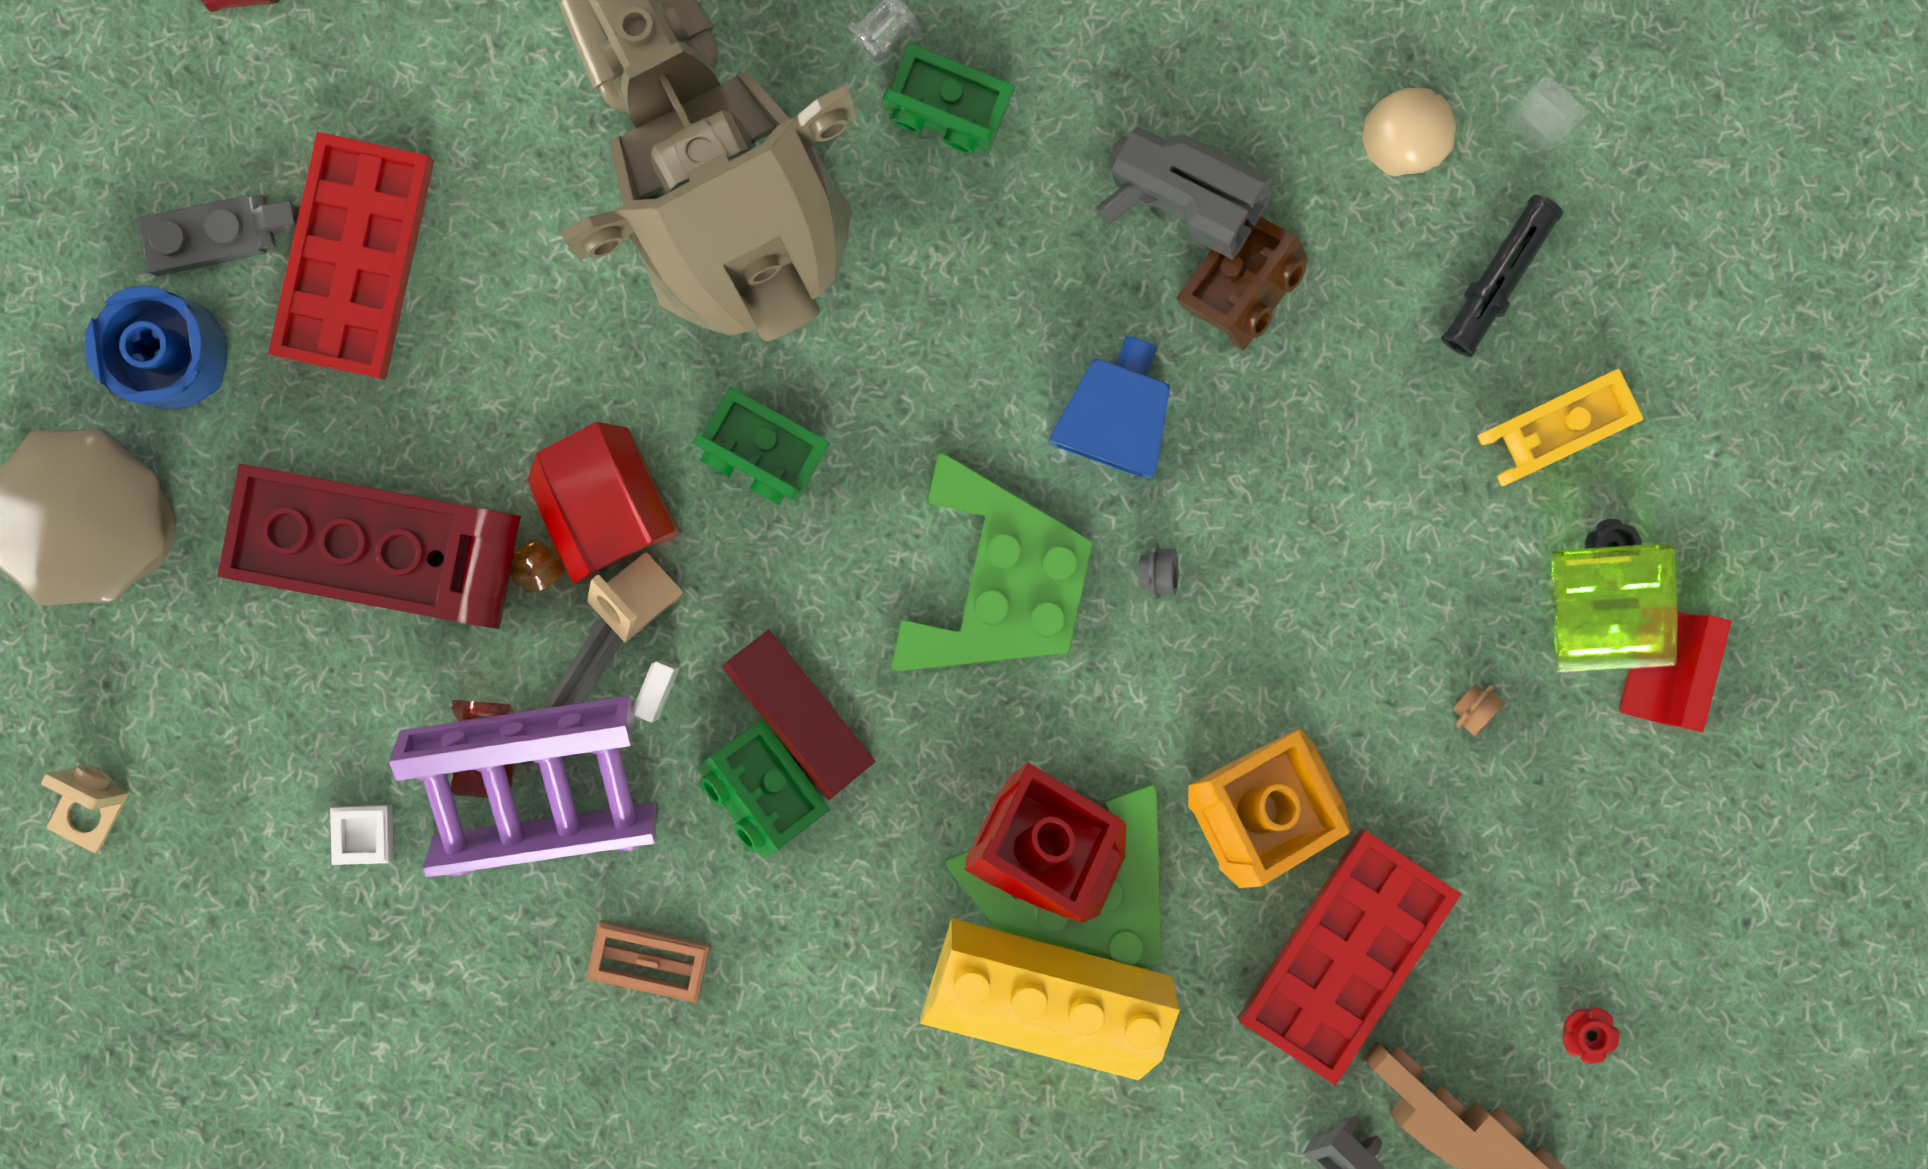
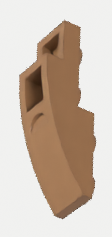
M1377 1041L1362 1057L1374 1072L1403 1097L1389 1112L1392 1118L1420 1144L1458 1169H1566L1541 1145L1534 1153L1526 1148L1518 1140L1525 1130L1499 1106L1492 1114H1489L1479 1103L1475 1102L1463 1115L1467 1108L1442 1085L1432 1092L1418 1079L1425 1070L1400 1046L1390 1053Z

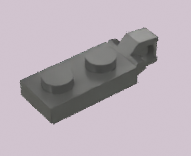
M244 195L137 217L148 273L161 276L267 254V249L276 247L274 235L295 231L300 206L293 205L290 200L268 204L267 198L264 195Z

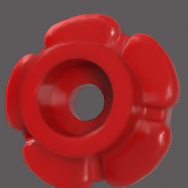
M1598 1007L1577 1009L1572 1012L1566 1019L1563 1027L1562 1040L1565 1049L1572 1056H1579L1584 1063L1596 1064L1604 1061L1607 1057L1606 1054L1615 1051L1619 1044L1620 1034L1619 1030L1612 1024L1613 1017L1607 1011ZM1590 1030L1596 1032V1037L1593 1040H1588L1586 1037Z

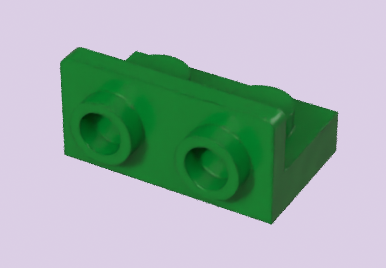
M764 719L751 726L697 767L702 775L700 784L706 795L716 805H724L736 822L734 824V831L741 843L751 852L757 851L762 858H766L778 851L830 811V808Z

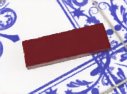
M769 629L722 666L828 800L837 795L876 762Z

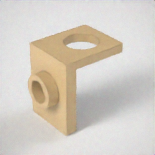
M644 553L607 583L600 575L591 579L587 602L626 643L682 597L683 591L648 553Z
M78 765L77 768L46 773L41 785L63 795L47 825V829L93 853H97L101 850L129 792L111 784V777L106 773L86 765ZM75 802L90 810H100V822L94 830L82 832L72 825L70 810Z

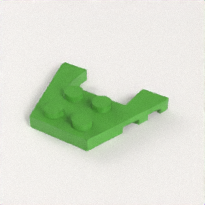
M938 453L927 504L983 516L985 518L961 630L957 632L901 620L891 670L907 671L1069 653L1093 542L953 458Z
M1153 783L1104 800L1108 811L1122 819L1126 824L1125 858L1100 915L1088 921L1079 922L1039 908L965 871V859L970 850L945 859L948 870L996 930L1143 969H1150L1162 964L1157 792Z

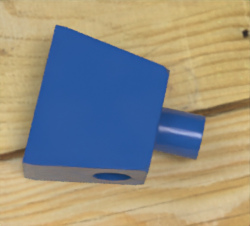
M1126 336L1115 365L1094 358L1054 428L1048 445L1146 480L1151 479L1157 467L1170 391L1169 384L1148 377L1158 347L1147 341Z

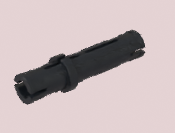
M1532 195L1524 212L1502 242L1498 252L1480 280L1470 283L1465 291L1466 302L1448 331L1441 337L1442 342L1447 347L1465 357H1472L1475 354L1477 346L1496 317H1503L1509 309L1510 303L1508 298L1527 268L1533 262L1552 228L1562 217L1564 212L1558 204L1546 197ZM1528 235V240L1526 241L1521 251L1515 258L1514 262L1508 269L1507 264L1513 257L1514 253L1522 243L1525 236ZM1496 283V290L1494 291L1491 298L1486 303L1482 312L1476 319V313L1478 312L1479 308L1481 307L1485 299L1488 297L1489 293L1491 292L1493 286Z

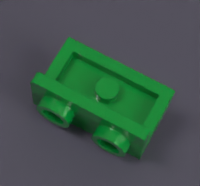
M909 43L891 89L886 88L882 102L884 111L891 114L889 120L893 124L919 134L922 132L923 127L944 135L942 142L947 146L962 153L974 155L976 148L987 153L990 152L1014 93L1015 85Z
M729 386L703 434L697 433L692 442L704 450L699 461L729 478L735 468L754 478V481L749 489L779 506L785 496L798 503L830 446L829 441Z

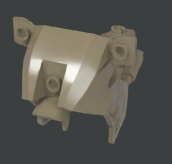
M562 0L559 3V7L593 90L599 89L603 99L614 110L629 114L636 129L609 141L623 206L613 211L587 217L560 231L565 243L580 260H583L587 257L600 258L617 250L624 241L631 239L639 251L660 306L691 323L715 332L733 335L756 329L762 340L771 341L805 325L817 317L820 313V308L815 298L835 281L843 259L849 232L851 206L811 145L837 137L848 128L849 122L857 118L852 97L846 85L821 96L800 114L789 119L747 70L720 84L714 72L718 61V47L711 31L715 27L697 0ZM769 135L763 144L756 146V141ZM663 189L666 193L657 199H648V197Z

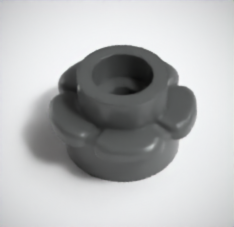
M1155 543L1151 547L1150 555L1140 556V588L1150 589L1153 599L1160 598L1161 594H1176L1179 579L1176 549H1160V545Z

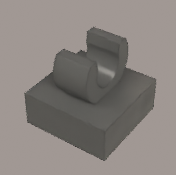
M1356 1115L1340 1120L1332 1131L1314 1136L1303 1152L1319 1169L1385 1168L1375 1158L1382 1146V1140L1378 1136L1367 1138L1361 1144L1353 1137L1354 1129L1360 1122Z

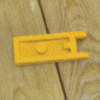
M1618 368L1478 434L1477 437L1481 445L1491 444L1503 437L1516 467L1506 469L1497 476L1502 487L1644 419Z

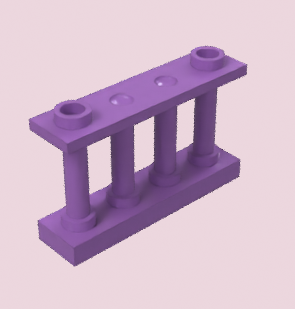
M626 696L400 730L389 759L395 781L412 778L423 780L439 831L438 835H432L423 865L425 877L446 874L461 876L479 869L613 849L629 851L642 845L654 844L658 818L657 804L653 802L633 805L619 749L631 744L635 719L631 697ZM591 752L597 755L610 809L577 814L562 756ZM527 761L539 763L553 814L552 818L520 822L504 765ZM475 769L482 774L496 826L463 831L446 773Z

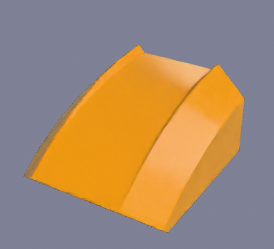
M1301 729L1284 735L1188 785V808L1194 813L1219 863V869L1239 888L1263 886L1351 832L1345 803L1315 743Z

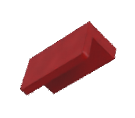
M1656 605L1645 606L1619 705L1620 713L1683 730L1704 733L1732 621L1712 615H1691Z

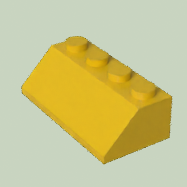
M952 918L920 1016V1024L1140 1080L1162 1061L1180 1008L1173 976Z

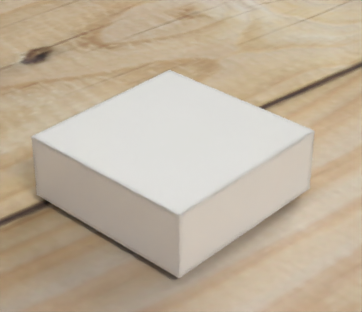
M664 660L655 661L651 664L633 707L634 716L651 723L659 719L680 667Z
M392 804L335 806L330 808L332 865L376 864L394 861Z

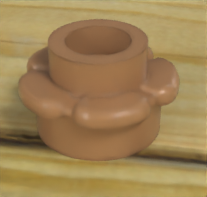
M1474 685L1453 708V711L1460 716L1456 722L1458 729L1463 726L1476 737L1506 703L1493 692L1496 686L1490 685L1485 691H1482L1477 685Z

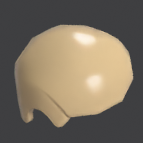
M1403 88L1380 100L1365 117L1362 141L1369 160L1386 174L1396 177L1404 174L1424 173L1433 167L1439 166L1453 150L1457 125L1451 105L1442 95L1435 94L1432 89Z

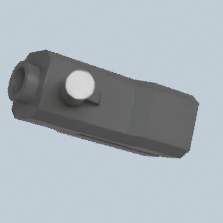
M1137 127L1131 132L1129 137L1122 136L1110 154L1108 166L1112 168L1114 181L1119 189L1097 205L1096 210L1102 219L1110 225L1138 203L1147 207L1156 206L1188 222L1191 239L1233 260L1252 232L1251 228L1243 223L1246 221L1254 226L1256 225L1273 194L1270 176L1185 134L1165 140L1145 129Z

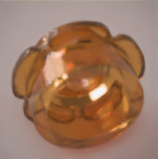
M534 541L520 548L513 557L514 564L510 573L512 580L520 582L526 592H536L555 583L565 571L555 545L548 547L542 541Z

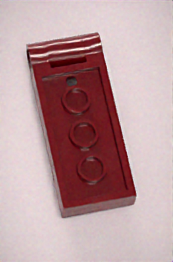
M239 463L217 577L500 629L521 516ZM441 552L444 556V561L439 566L436 558Z

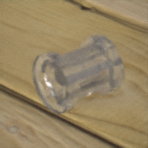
M881 0L857 24L850 22L844 29L857 49L869 62L879 67L885 62L883 55L907 33L914 35L919 31L920 25L901 0Z

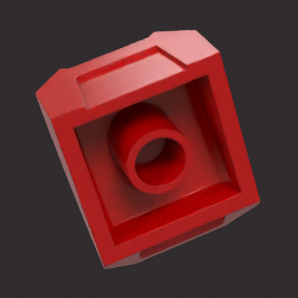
M595 422L536 453L528 476V482L548 532L574 584H584L595 576L602 575L601 571L653 544L663 543L682 533L627 427Z
M1027 762L1010 775L993 800L989 813L970 851L966 855L964 870L1032 905L1069 919L1085 922L1100 915L1124 861L1126 824L1119 817Z

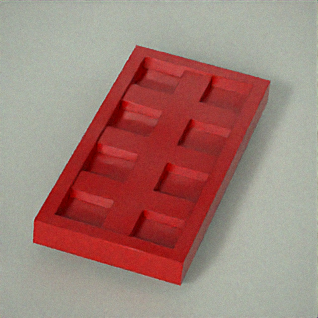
M317 132L268 350L269 355L386 381L434 165V160L430 156Z
M1361 828L1248 999L1237 1019L1240 1023L1336 1086L1461 896V893Z

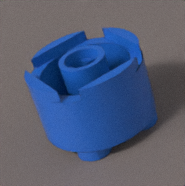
M151 286L126 288L113 294L104 302L107 305L100 312L97 319H91L86 329L84 342L85 356L92 374L110 391L127 401L158 409L177 410L199 403L208 395L214 394L221 387L227 364L226 338L214 315L208 309L193 301Z

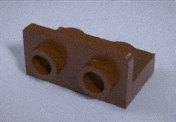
M1262 217L1259 218L1255 226L1246 221L1243 223L1250 227L1252 232L1233 260L1211 249L1176 298L1183 309L1227 333L1233 345L1242 350L1247 348L1253 338L1260 337L1266 331L1272 320L1273 310L1286 292L1293 291L1299 285L1305 274L1308 258L1296 235Z

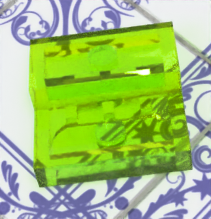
M1672 543L1552 551L1551 600L1555 610L1554 660L1558 672L1676 665L1677 586L1675 554Z

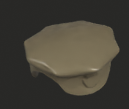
M90 428L32 431L12 456L0 467V570L21 587L37 604L58 606L79 603H111L118 600L132 583L148 576L165 561L172 547L176 531V518L171 503L160 488V481L155 472L105 430Z

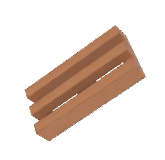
M601 920L597 924L586 979L697 1003L701 994V985L705 976L711 944ZM607 938L695 956L694 964L606 945ZM603 958L690 976L689 986L601 967Z

